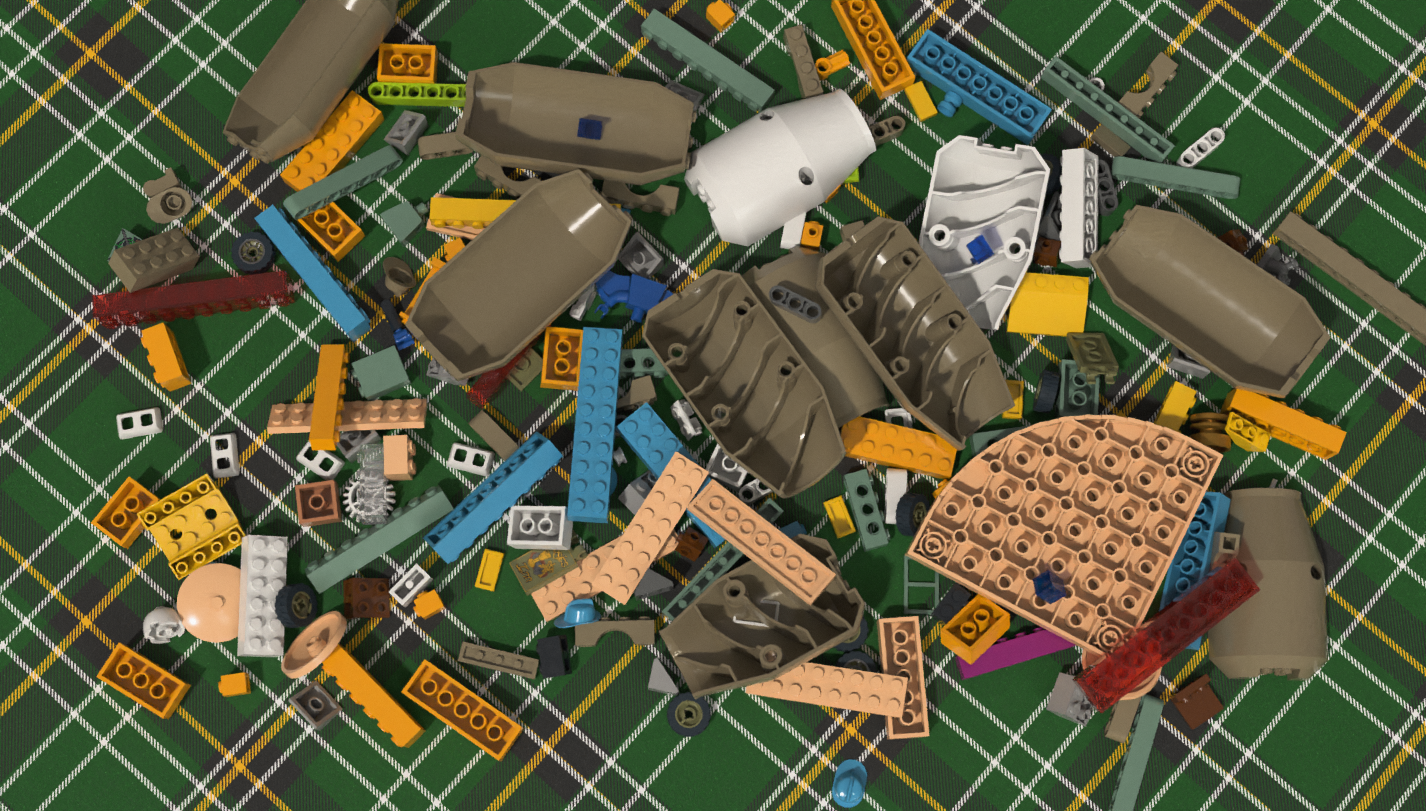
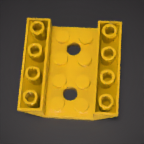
M207 473L137 513L146 530L151 531L168 558V565L178 580L241 545L242 537L246 536L236 514L219 487ZM208 509H214L217 512V516L209 519L206 517L205 512ZM179 529L182 532V536L175 539L171 536V531Z

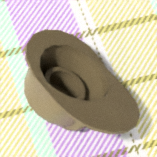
M173 187L150 198L146 210L151 220L156 223L165 224L187 214L192 207V199L190 194L183 188Z
M396 257L384 259L385 285L394 292L396 297L406 293L409 288L415 287L416 281L411 269L404 261Z

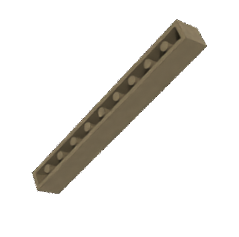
M1290 211L1272 233L1426 346V308L1422 304L1413 301L1407 293L1399 291L1392 282L1384 280L1377 271L1369 269L1362 260L1351 256L1345 248L1336 245L1330 237L1321 234L1315 226L1303 221L1300 215Z

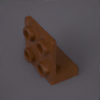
M351 578L343 581L344 617L346 620L390 617L389 579Z
M1207 674L1200 675L1169 696L1190 729H1195L1224 709L1207 684L1211 681Z

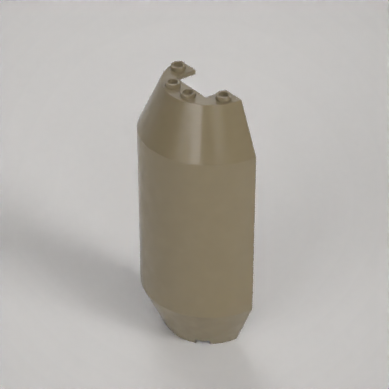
M306 0L236 97L222 132L228 137L227 141L234 146L238 144L249 151L251 157L258 161L260 159L266 164L274 162L312 141L394 26L398 0Z
M516 62L468 72L465 86L466 101L462 118L458 120L456 139L498 166L555 174H565L580 169L583 173L587 172L592 179L634 185L651 183L683 173L685 169H689L691 153L687 152L688 148L692 149L693 137H690L691 123L696 121L697 111H693V102L657 82Z
M580 169L535 183L424 283L405 326L427 352L456 381L504 367L614 267L633 218L627 211L622 212L615 205L611 206L607 202L608 198L602 192L598 193L594 189L593 179L587 172L583 173Z
M1136 205L1132 210L1128 209L1123 216L1125 220L1119 231L1115 230L1109 238L1111 241L1108 245L1104 244L1098 252L1095 250L1089 258L1093 269L1112 302L1235 389L1285 398L1331 338L1305 297L1182 214Z

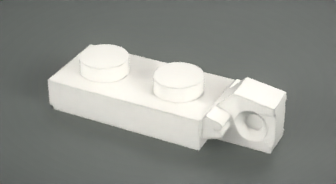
M595 284L578 298L576 305L572 306L570 311L571 317L582 320L586 310L590 309L598 293Z

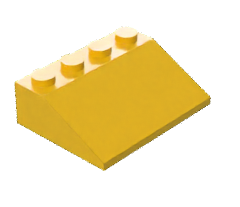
M1026 272L1008 306L1007 332L1066 337L1067 333H1083L1089 277Z

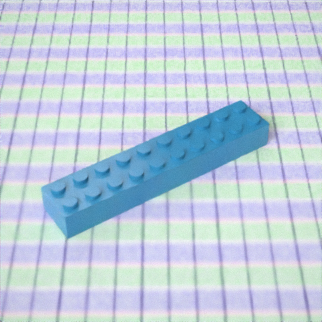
M583 328L567 513L569 521L608 523L623 342L622 329Z

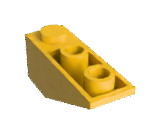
M1230 412L1225 431L1233 442L1248 452H1266L1271 434L1234 412Z

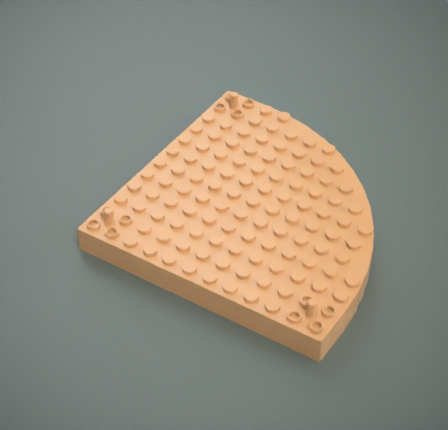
M1087 414L1039 422L995 442L970 460L952 477L935 498L905 555L1115 666H1121L1223 455L1172 429L1130 417Z

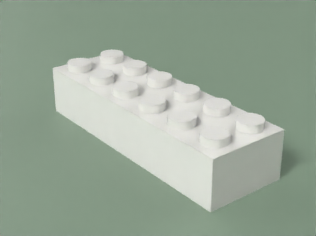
M1085 148L1062 150L1060 158L1062 175L1060 176L1062 212H1060V221L1062 228L1059 233L1061 240L1059 257L1062 263L1074 268L1092 267L1089 258L1095 250L1097 251L1098 155Z
M262 535L242 537L237 656H283L284 625L281 624L275 613V598L278 595V591L283 586H286L288 537Z

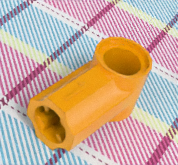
M843 50L827 58H819L815 63L819 80H825L828 75L850 65L849 57ZM818 67H823L826 71H820Z

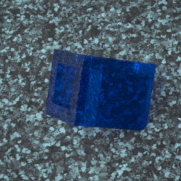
M579 118L577 137L600 140L603 122Z
M983 235L976 236L974 240L966 245L973 256L970 258L973 265L982 263L994 254Z
M1047 570L1033 579L1036 595L1047 603L1052 604L1066 596L1063 580L1051 571Z

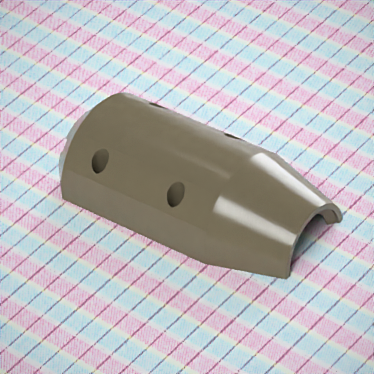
M878 216L819 260L815 289L900 406L955 449L963 450L966 447L965 441L974 432L993 418L1015 406L990 341L903 222Z
M712 269L685 286L684 290L680 293H674L648 310L642 334L643 339L726 456L781 498L792 497L808 489L829 474L842 461L846 450L823 386L740 273Z

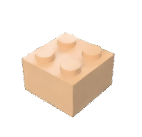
M407 435L383 436L384 475L389 481L413 480V475L416 474V463H413L416 447L413 441Z

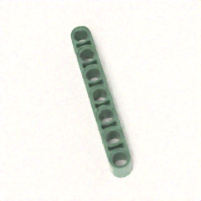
M388 145L292 194L285 199L283 205L295 220L301 219L393 171L402 164L403 159L391 145Z
M1120 156L1114 157L1112 162L1111 178L1116 180L1226 199L1238 198L1240 178L1237 176Z
M1148 694L1143 695L1108 811H1133L1163 710L1164 700Z

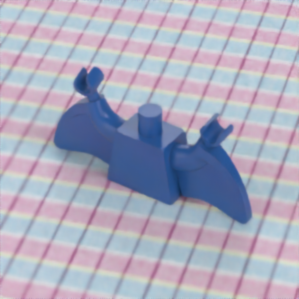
M609 270L595 283L597 292L605 303L600 304L596 308L595 313L598 310L603 311V315L600 318H604L608 313L609 307L612 308L616 303H626L625 307L633 310L631 320L642 322L643 315H647L649 309L674 293L666 289L667 285L635 274H632L631 277L622 276Z

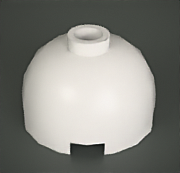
M160 606L148 613L143 622L145 639H150L151 643H168L170 638L176 635L180 637L185 631L178 612L169 607Z

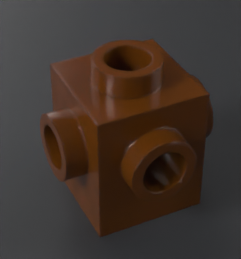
M1240 229L1230 230L1218 237L1219 240L1243 256V252L1249 250L1247 239L1241 234Z
M1039 237L1034 250V263L1042 266L1057 267L1060 259L1061 241Z
M688 527L685 533L681 531L677 537L676 542L678 545L675 550L682 556L695 562L709 538L700 534L697 530Z

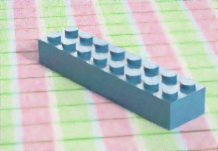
M929 29L926 30L906 59L913 72L946 93L948 91L955 92L962 98L964 105L1026 145L1030 144L1052 110Z
M272 204L254 218L353 343L371 330L368 324L371 321L362 308L358 309L359 306L350 293L347 294L348 292L342 283L336 279L316 251H313L310 244L299 233L295 225L289 221L281 208L276 209Z
M647 402L616 427L617 432L657 480L676 451L698 464ZM708 475L703 481L698 491L696 492L691 502L711 481V478ZM686 508L684 511L701 533L709 538L708 541L714 548L726 540Z
M536 431L426 534L423 539L447 564L455 561L465 548L470 547L474 543L476 537L488 530L489 525L493 521L499 520L508 507L510 508L515 505L517 499L522 494L527 493L536 481L541 480L551 467L556 466L563 455L549 439Z
M1205 492L1168 568L1153 639L1162 645L1199 651L1207 615L1205 605L1214 532L1224 533L1231 501L1222 493Z

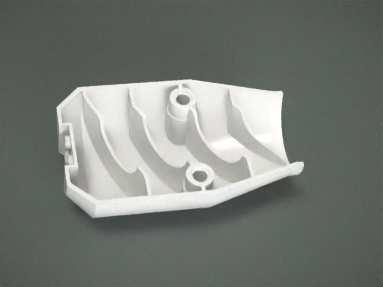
M839 88L831 93L767 108L691 152L689 169L686 170L684 181L694 196L698 194L702 202L707 203L712 225L722 241L750 246L784 226L790 220L825 202L827 197L871 153L876 151V145L859 109L847 93Z
M959 135L936 152L919 245L979 328L999 330L1000 322L1033 260L1050 168L1035 147L1016 144L1014 151L1009 147L996 149L993 148V145L983 144L978 138ZM945 232V238L938 241L939 235ZM1020 245V251L1014 254L1015 248Z

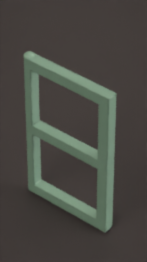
M904 555V614H931L933 610L908 609V586L935 587L936 608L939 604V573L935 571V583L908 582V559L911 558Z

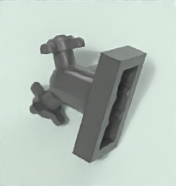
M1271 244L1257 266L1269 274L1277 276L1278 280L1288 286L1291 279L1288 278L1287 274L1292 268L1296 271L1299 270L1298 262L1293 257H1288L1290 262L1286 264L1279 262L1282 257L1278 246Z

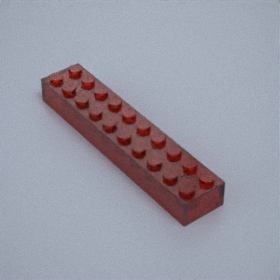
M286 271L146 288L132 293L123 291L92 295L93 318L106 327V329H116L119 325L132 327L142 322L154 324L158 320L170 322L174 321L175 318L181 317L183 319H192L196 315L209 317L213 316V313L219 312L221 314H230L235 310L247 312L251 311V308L258 307L259 309H268L273 305L285 307L289 306L290 303H295L293 281Z
M1229 557L1072 680L1093 708L1102 714L1259 592L1260 588L1236 558Z

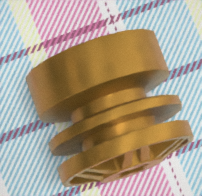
M1213 412L1191 415L1190 422L1193 424L1190 425V430L1197 433L1189 437L1218 453L1229 452L1231 450V438L1228 435L1222 434L1226 433L1225 427L1229 416Z

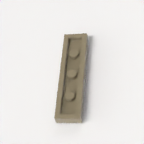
M462 642L458 657L459 662L534 680L540 662L538 659L467 642Z

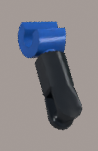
M390 300L382 301L381 308L394 333L393 336L398 350L400 351L415 344L408 330L404 328Z

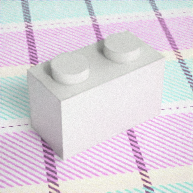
M416 563L389 593L406 608L433 579Z

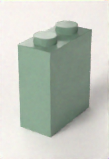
M395 345L352 363L354 369L351 370L354 380H359L361 385L358 387L362 398L366 397L368 401L411 384Z

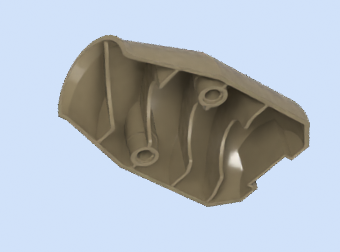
M805 247L789 248L788 255L785 254L777 260L763 265L760 269L754 266L743 274L742 278L823 386L838 428L871 410L883 406L889 407L890 404L886 399L882 379L815 289L818 263L827 253ZM779 285L817 303L822 311L821 320L817 323H809L773 305L769 298L770 289ZM776 292L773 295L775 300H780L783 297L781 292ZM795 300L790 304V307L796 309L801 305V302ZM816 309L808 311V316L815 317L818 314Z
M1249 488L1225 492L1223 495L1231 499L1224 533L1240 535L1238 555L1234 560L1231 572V590L1233 593L1231 614L1207 611L1209 659L1229 679H1251L1259 675L1273 674L1274 672L1275 676H1286L1287 674V680L1307 681L1328 661L1325 567L1302 504L1301 492L1283 488Z
M798 534L791 538V540L836 574L833 581L811 606L751 560L715 580L666 628L659 631L695 700L705 695L773 681L858 634L865 610V603L857 589H850L847 581H843L836 554L826 539ZM769 600L780 603L778 621L774 620L776 604L762 603L761 601ZM736 616V620L763 623L768 627L734 623L733 618Z

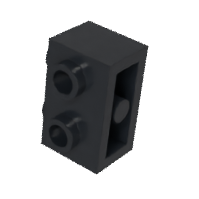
M954 583L929 616L944 627L960 609H963L970 602L968 598L971 594L959 584Z
M558 635L537 639L536 650L538 655H540L541 663L539 669L543 679L572 674L567 636Z

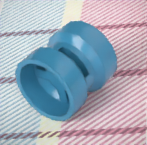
M948 91L944 96L945 99L940 101L937 108L945 116L952 117L956 112L955 109L962 104L963 100L955 92Z

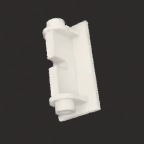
M685 399L677 400L670 407L671 412L679 423L682 434L689 441L694 435L698 436L702 433V427L696 417L689 418V416L694 414L689 402H686Z

